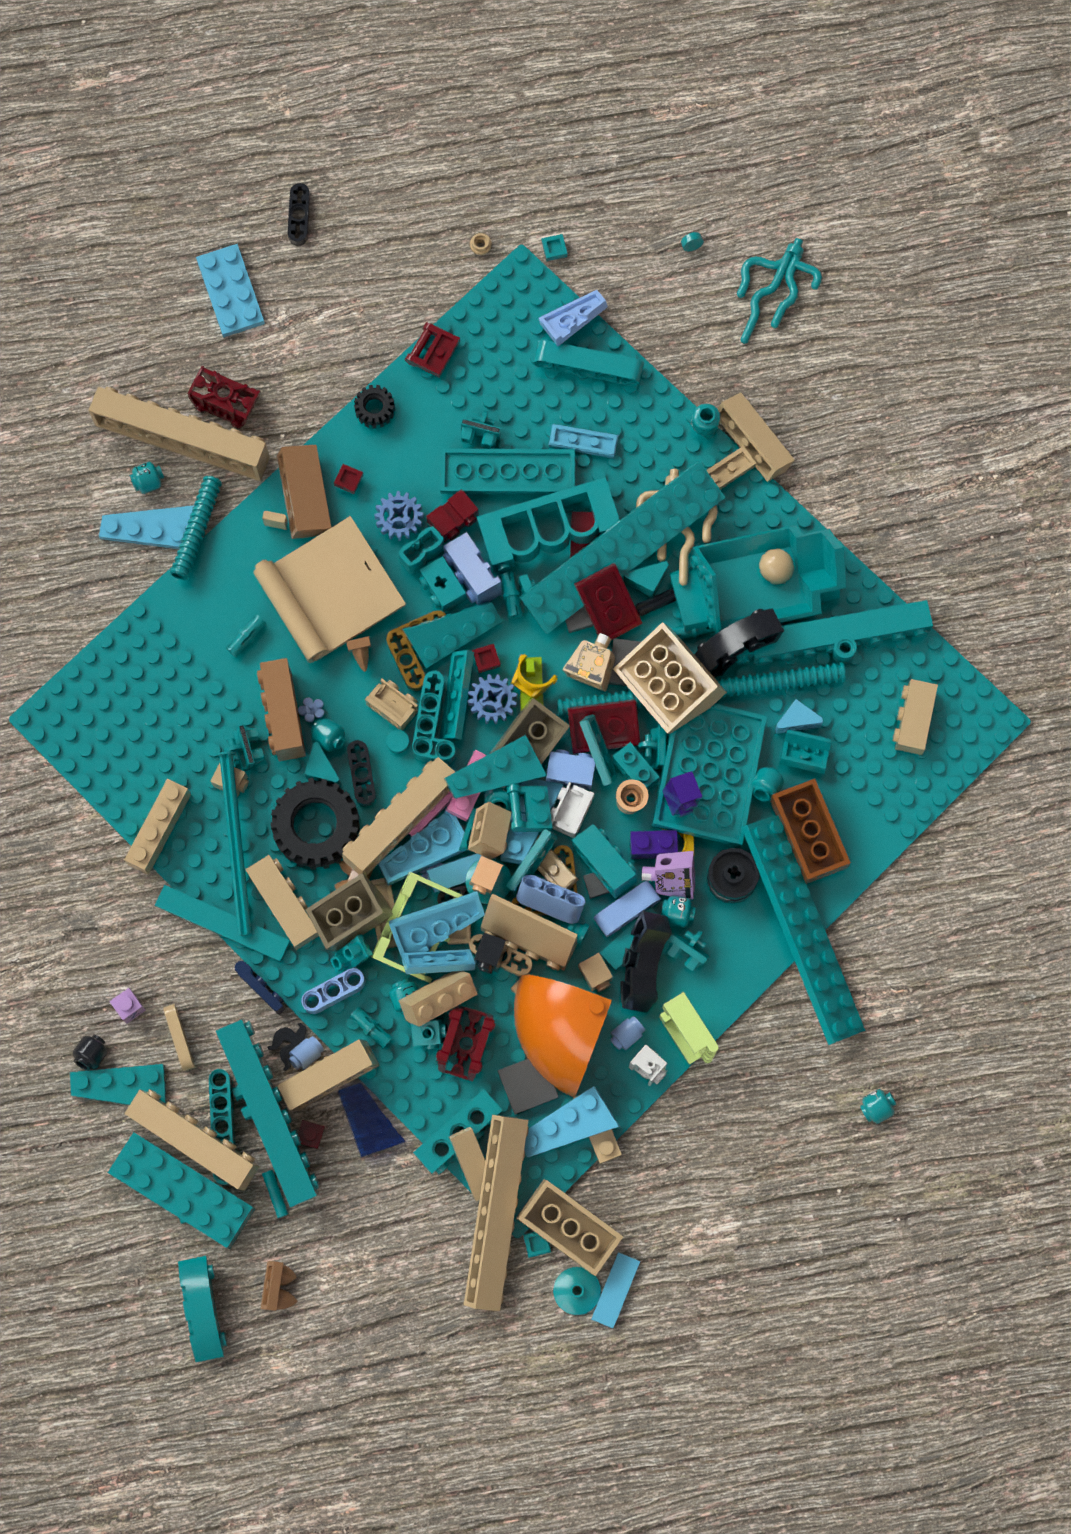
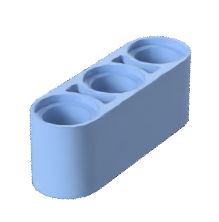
M525 875L522 878L516 895L519 903L570 924L579 921L585 905V899L582 895L534 875Z
M645 881L603 909L593 919L605 936L609 937L640 916L643 911L650 907L652 908L661 898L649 881Z
M348 969L304 993L301 1000L302 1006L310 1014L320 1013L361 991L365 986L364 975L358 969ZM352 975H358L361 978L356 986L348 984V979ZM331 986L340 988L339 994L335 997H330L327 994ZM310 997H317L319 999L318 1005L314 1008L307 1006V1000Z

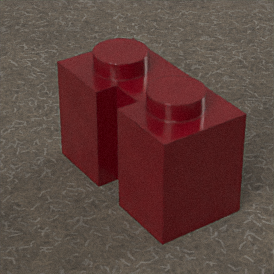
M461 489L449 498L448 502L443 506L440 505L426 516L427 523L440 533L444 538V542L448 539L451 541L460 534L461 529L465 526L470 527L477 521L479 511Z

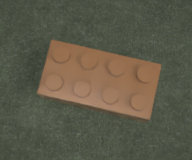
M284 658L260 663L261 670L257 671L261 690L265 691L261 693V699L265 712L268 711V714L264 716L269 734L272 733V736L268 737L272 754L277 755L279 761L306 757L293 678L288 660Z

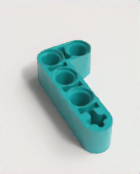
M430 671L424 677L412 749L415 758L419 761L433 762L439 757L449 765L456 758L455 746L451 741L436 738L445 690L444 677L438 671ZM434 680H438V683L435 685V693H431V683ZM428 701H434L437 705L434 709H427L425 704ZM424 723H431L433 728L430 731H423L421 726ZM425 744L429 747L426 753H419L417 751L420 745ZM443 748H448L452 751L448 757H443L439 754Z

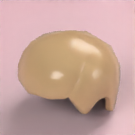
M772 549L762 555L759 569L763 578L777 585L786 583L792 577L794 565L791 556L781 549Z

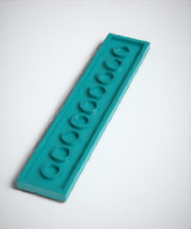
M697 461L519 598L543 631L548 634L584 606L574 586L575 583L613 563L616 564L621 577H623L726 497L702 463Z
M773 816L741 827L828 1045L866 1031L779 816Z

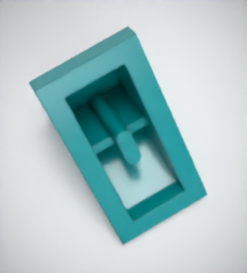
M664 561L629 571L623 576L624 584L649 597H653L668 571V562Z
M313 743L305 770L306 779L314 778L315 781L326 779L328 783L341 785L337 774L319 743Z

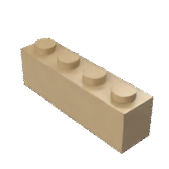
M740 392L723 401L718 407L721 415L720 423L740 448L744 446L757 463L755 467L768 482L785 473L794 462V458L744 395Z
M169 779L166 780L124 859L129 866L149 875L191 796L188 788Z
M270 855L245 869L296 950L319 936L311 919L305 912V909L308 908L301 896L296 898L293 890L296 888L289 877L284 879L280 873L284 869L277 858L272 860Z

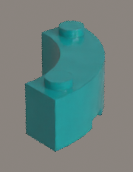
M207 1256L178 1261L185 1319L188 1321L189 1338L195 1362L224 1357L223 1347L227 1346L225 1332L220 1331L212 1287V1279H215L213 1264H208Z

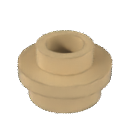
M478 233L470 240V248L477 255H484L491 249L492 242L486 234ZM478 243L485 244L484 247L477 246Z

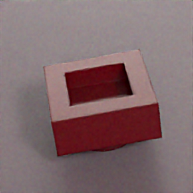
M342 464L334 481V486L355 494L364 474L362 471Z
M494 644L472 650L479 673L501 667Z
M302 1120L298 1132L301 1145L319 1149L325 1126Z

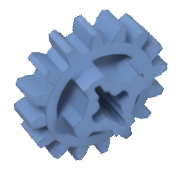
M397 491L395 497L388 493L389 499L381 498L382 506L376 505V511L379 512L374 514L375 520H379L376 522L377 528L383 527L381 529L382 535L388 532L389 539L391 540L394 535L397 536L398 541H401L403 535L410 539L409 533L417 534L416 526L422 527V521L419 520L423 518V512H419L422 510L421 504L415 505L417 502L416 497L410 500L409 493L407 492L404 497L401 496L400 491ZM413 510V512H414V518H413V520L411 521L409 515L411 514V511ZM387 511L389 517L387 518V521L385 522V520H384V514H385V512Z
M488 674L487 680L484 681L480 677L479 685L472 684V688L475 691L468 692V696L473 698L468 700V705L474 706L471 709V713L478 712V720L484 717L486 724L490 722V719H493L494 723L498 724V718L506 721V714L513 715L511 707L517 706V702L513 701L517 698V693H511L514 690V685L507 686V678L500 681V675L497 674L495 679H492L491 675ZM482 690L483 698L479 699V702H477L478 695ZM489 696L496 698L497 702L489 701ZM508 696V702L503 708L502 701ZM486 710L494 711L495 713H489Z

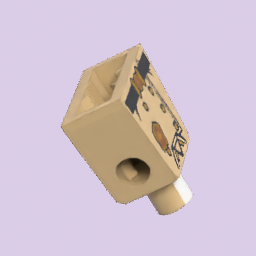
M599 633L594 644L583 640L563 668L567 677L606 692L615 662L614 654L607 649L611 638Z

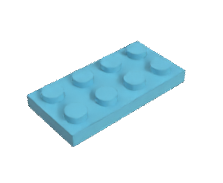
M238 244L196 257L223 338L265 324Z

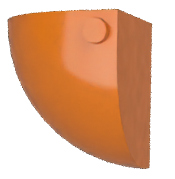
M522 975L519 978L514 1000L515 1027L521 1047L535 1069L547 1081L563 1093L575 1097L612 1000L552 979Z

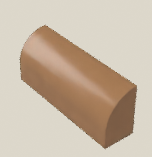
M317 446L282 447L277 454L291 537L295 539L318 536L330 529L331 523Z

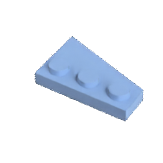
M595 290L539 317V321L547 334L559 346L608 306L598 290Z

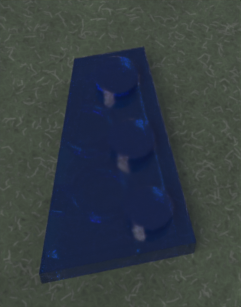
M361 1083L338 1090V1095L360 1158L406 1142L392 1126L393 1124L385 1117Z

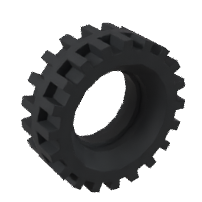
M314 778L308 779L309 782L305 783L298 781L295 787L284 790L285 794L276 800L275 810L272 809L271 829L273 838L279 850L290 862H295L299 867L303 868V866L310 867L311 870H316L317 867L330 868L329 865L341 862L345 845L350 841L354 842L358 837L360 818L356 805L351 799L350 794L342 790L340 785L336 783H328L326 779L315 781ZM311 803H322L329 806L337 818L336 829L333 835L328 840L319 844L303 841L294 829V819L298 811Z

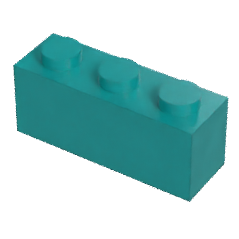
M593 824L572 839V847L616 899L637 883V870L631 862L626 863L622 858L621 850L616 845L612 846L608 842L609 838L605 831L601 828L598 830Z

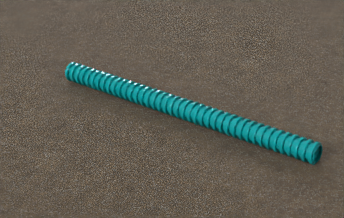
M839 662V665L832 663V666L825 664V667L818 665V668L811 666L810 669L804 667L803 670L801 668H797L795 671L794 669H790V671L785 669L783 672L777 670L776 673L770 671L769 674L762 672V675L755 673V676L748 674V677L741 675V678L734 676V679H731V677H727L726 680L720 678L717 682L727 692L722 696V698H726V695L733 697L734 694L740 696L742 693L747 695L749 692L752 695L754 692L759 694L761 691L767 693L768 690L774 692L775 689L782 691V688L789 690V687L796 689V686L803 688V685L810 687V684L817 686L818 683L824 685L826 682L831 684L833 681L834 683L839 681L843 683L846 681L847 676L845 665L843 662ZM631 690L627 693L622 691L619 694L614 692L612 695L609 692L607 695L602 693L600 696L594 694L593 697L587 695L586 698L579 696V699L572 697V700L565 698V701L558 699L557 702L560 719H564L566 716L568 718L567 708L633 699L636 700L638 709H641L644 705Z

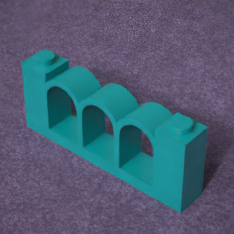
M606 477L477 516L494 573L509 571L511 567L515 566L514 561L526 563L535 559L540 549L546 553L553 554L563 551L569 545L570 540L578 544H588L620 521ZM588 500L595 520L594 526L587 532H576L568 523L564 507ZM558 509L565 529L564 535L557 541H545L538 533L533 516ZM528 518L535 538L534 543L525 551L514 550L508 543L503 526Z

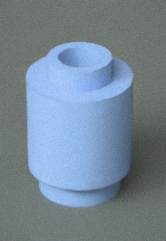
M634 1016L630 1019L627 1018L611 1032L613 1037L610 1040L618 1050L621 1048L627 1050L643 1036L642 1033L645 1031V1028Z
M312 1036L309 1039H304L291 1050L288 1060L295 1069L305 1070L321 1056L324 1048Z

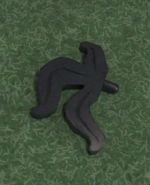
M298 1023L300 1028L296 1033L288 1027L277 1030L274 1034L272 1045L267 1047L269 1050L274 1051L281 1046L283 1041L291 1042V1044L280 1050V1058L284 1063L283 1071H288L291 1068V1063L288 1060L290 1058L289 1052L305 1039L306 1027L302 1023Z

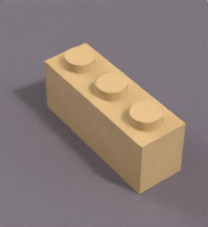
M913 679L910 680L908 686L904 685L901 698L905 699L903 707H899L897 720H900L899 729L895 728L892 740L896 742V750L919 755L923 754L938 685Z
M452 971L400 999L399 1003L406 1021L419 1027L476 996L477 992L469 973Z

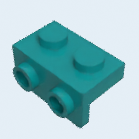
M787 730L779 764L824 774L832 740L800 731Z

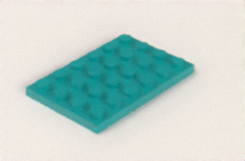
M714 704L708 710L670 733L651 826L667 830H677L679 833L741 847L744 839L741 827L747 824L753 792L751 783L756 776L767 716ZM692 771L703 797L692 813L682 817L680 814L672 816L663 794V789L671 778Z

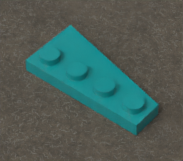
M488 601L402 630L423 666L428 668L501 623L502 619L493 603Z
M524 735L445 777L444 780L454 799L547 775L529 740Z
M164 1064L70 1072L72 1097L130 1105L139 1090L148 1092L151 1089L161 1095L159 1100L167 1104Z

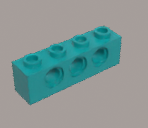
M483 1089L418 1147L413 1154L432 1175L436 1172L440 1175L450 1166L447 1163L453 1157L458 1159L449 1136L453 1135L457 1128L466 1129L471 1127L478 1141L485 1134L483 1130L488 1125L491 1126L492 1115L500 1116L503 1110ZM473 1113H482L484 1121L481 1124L472 1123L471 1116ZM439 1144H446L449 1147V1152L445 1156L436 1154L435 1150Z

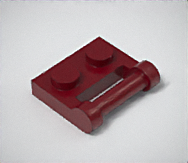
M426 322L422 328L423 332L411 354H407L405 362L440 378L460 343V338ZM430 336H436L424 359L419 358Z

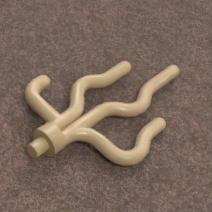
M678 469L670 470V476H667L665 479V486L679 476ZM659 490L642 493L637 498L636 508ZM716 505L709 510L703 522L702 541L704 543L711 541V527L718 513ZM690 527L681 531L686 537V542L681 548L679 557V583L682 586L688 583V556L695 542L694 533ZM666 544L657 550V559L661 562L666 559Z

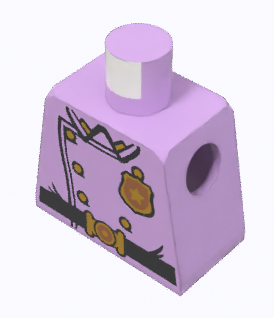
M694 851L657 855L655 867L642 868V880L655 881L658 894L693 899L695 890Z

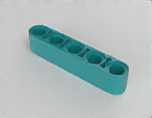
M547 340L538 342L533 362L534 365L540 368L629 386H638L640 384L644 362L636 358L567 344L557 346L555 342Z
M216 1069L211 1072L208 1080L211 1129L217 1132L218 1124L223 1121L227 1122L229 1125L228 1130L223 1134L218 1133L216 1137L221 1141L227 1139L235 1144L233 1092L231 1090L233 1088L232 1078L225 1070ZM218 1075H225V1084L220 1087L216 1086L215 1078ZM220 1098H225L228 1102L223 1110L216 1108V1102ZM213 1173V1177L217 1183L221 1184L222 1186H230L229 1183H227L226 1181H221L220 1178Z

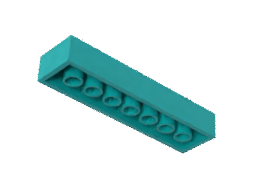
M243 1018L217 1029L216 1034L289 1206L293 1207L317 1196V1189L320 1186L315 1173L310 1175L308 1167L311 1165L306 1152L301 1153L298 1145H301L300 1137L297 1130H291L289 1123H291L292 1119L288 1109H282L280 1101H282L283 1097L278 1087H273L271 1079L274 1076L269 1065L264 1066L261 1057H264V1052L260 1043H254L252 1035L255 1034L251 1022H246Z

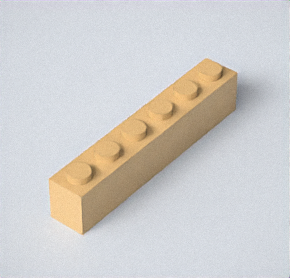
M439 757L433 762L429 761L424 766L423 772L408 782L407 789L402 794L400 792L397 793L391 800L392 804L386 810L384 808L381 809L375 816L376 820L370 826L367 824L361 829L359 837L354 842L350 841L345 845L342 853L343 861L358 874L364 873L367 876L450 792L444 778L455 773V771Z
M151 1089L148 1092L138 1091L124 1113L125 1115L236 1189L246 1190L260 1167L254 1163L256 1158L244 1151L242 1154L235 1150L237 1147L235 1144L227 1139L221 1141L216 1137L218 1133L207 1126L204 1129L197 1125L199 1121L189 1114L183 1116L178 1112L180 1110L179 1107L169 1101L165 1104L159 1100L161 1095Z

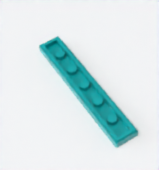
M167 885L163 886L154 905L159 909L279 962L282 961L291 942L252 923V933L240 936L238 934L236 916Z

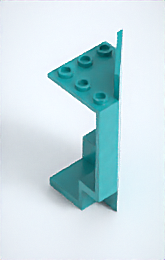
M797 525L693 547V556L690 557L692 568H688V583L685 586L679 583V570L669 572L685 632L695 628L709 627L717 634L731 624L750 616L758 609L767 610L773 608L780 622L822 614L821 602L840 598V589L846 588L844 547L830 529L803 534ZM781 549L791 556L794 571L792 577L786 583L775 585L761 575L759 563L762 555L768 550Z

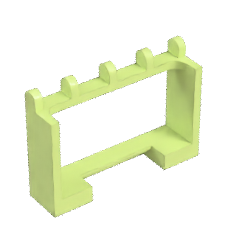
M409 872L393 906V916L387 920L371 956L405 972L404 966L383 956L392 936L389 921L401 916L417 880L453 896V899L463 896L412 872ZM447 938L444 941L449 943L450 938ZM439 942L431 946L429 952L436 951ZM425 973L410 974L429 983L432 981V978L426 976Z
M683 992L663 1005L664 1012L660 1014L659 1018L689 1065L699 1058H702L707 1064L711 1063L718 1050V1045Z

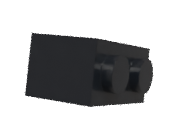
M483 933L474 958L480 971L492 974L493 971L498 973L508 947L506 940Z

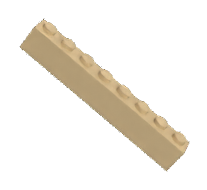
M492 1115L464 1305L474 1309L500 1311L503 1302V1287L507 1277L508 1256L511 1251L510 1241L514 1230L515 1209L518 1204L517 1194L521 1182V1167L525 1157L524 1147L528 1135V1120Z

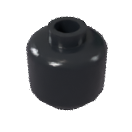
M93 1035L92 1037L83 1036L73 1050L74 1063L86 1071L97 1069L108 1053L104 1045L105 1041L98 1035Z

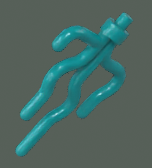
M795 238L794 243L788 244L783 257L779 260L772 261L755 256L750 257L743 263L741 268L742 281L737 291L739 298H743L748 290L751 280L750 268L752 266L759 265L767 269H777L772 283L759 289L752 296L750 302L751 315L741 336V343L747 344L759 319V302L761 298L775 292L780 286L784 275L790 294L779 304L771 321L772 328H778L786 309L792 306L798 298V286L794 280L796 269L811 274L813 276L811 288L813 290L819 288L822 281V274L819 269L800 261L804 249L801 247L803 240Z

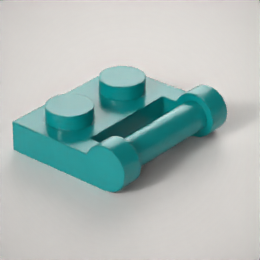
M511 784L506 787L507 794L510 795L513 818L511 829L513 832H543L544 829L552 830L547 786ZM519 796L524 797L527 822L522 821Z

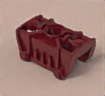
M201 366L187 394L197 412H208L230 422L234 428L240 429L247 422L261 391L250 388L247 384L243 385L224 377L217 371H211ZM195 387L200 389L206 387L210 393L202 395L193 390ZM221 388H225L230 391V394L223 398L218 395V391ZM231 402L235 404L241 402L243 407L247 409L246 414L234 409Z
M458 1005L455 1009L452 1008L450 1010L449 1019L451 1021L442 1050H439L436 1054V1061H438V1070L440 1072L473 1082L476 1073L479 1074L482 1070L483 1065L480 1062L489 1032L494 1030L496 1024L493 1020L494 1015ZM464 1011L469 1012L470 1025L469 1027L466 1026L463 1032L460 1023ZM483 1016L485 1019L481 1032L476 1034L477 1030L474 1029L475 1023H478ZM469 1037L473 1041L471 1049L463 1050L459 1044L462 1038ZM457 1053L458 1063L453 1066L451 1071L446 1070L449 1058ZM468 1056H470L471 1064L467 1077L464 1075L462 1065L463 1061H467Z

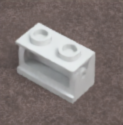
M569 782L566 788L562 787L557 798L560 800L558 807H553L551 810L552 829L575 838L594 799V793L575 785L571 787Z
M645 1045L632 1059L629 1068L637 1071L643 1078L650 1079L648 1083L650 1086L653 1082L658 1084L666 1075L667 1071L665 1068L667 1063Z

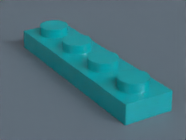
M472 651L452 652L439 739L448 741L462 740L474 652Z

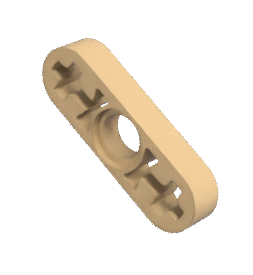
M482 934L475 935L470 940L469 947L473 955H476L477 952L474 942L479 943L482 939ZM507 947L506 952L508 956L501 963L500 968L519 977L530 973L532 970L531 959ZM511 954L516 955L514 960L517 962L525 960V965L528 968L518 971L516 964L511 963V967L506 965L511 960Z
M172 1004L163 1007L183 1071L195 1068L176 1005Z

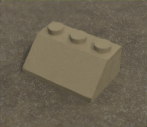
M532 698L490 753L526 735L542 764L570 725Z
M364 873L359 874L305 909L325 948L332 951H339L356 936L364 935L393 916L384 896Z

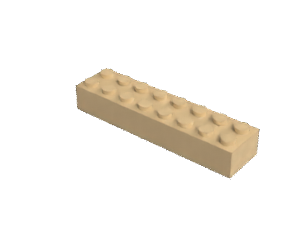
M98 387L88 410L97 427L261 481L270 459L266 442L260 437H248L239 430H227L218 423H206L197 416L182 415L174 408H161L153 401H147V403L140 401L138 397L132 394H126V396L119 394L117 390L111 387H106L105 389Z

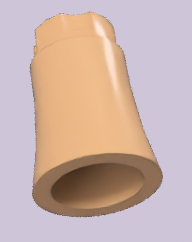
M633 779L621 783L616 792L619 810L625 814H633L646 805L649 796L646 786L642 782ZM626 797H632L635 801L628 802Z

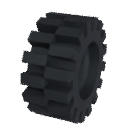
M369 385V389L364 387L362 388V393H357V398L354 400L356 417L359 418L361 424L364 422L368 428L370 425H372V428L380 425L381 428L384 427L383 423L386 422L388 424L390 422V418L394 416L395 406L392 394L388 393L385 387L381 389L380 385H376V388H373V385ZM376 399L381 401L383 409L377 414L369 413L366 405L370 400Z

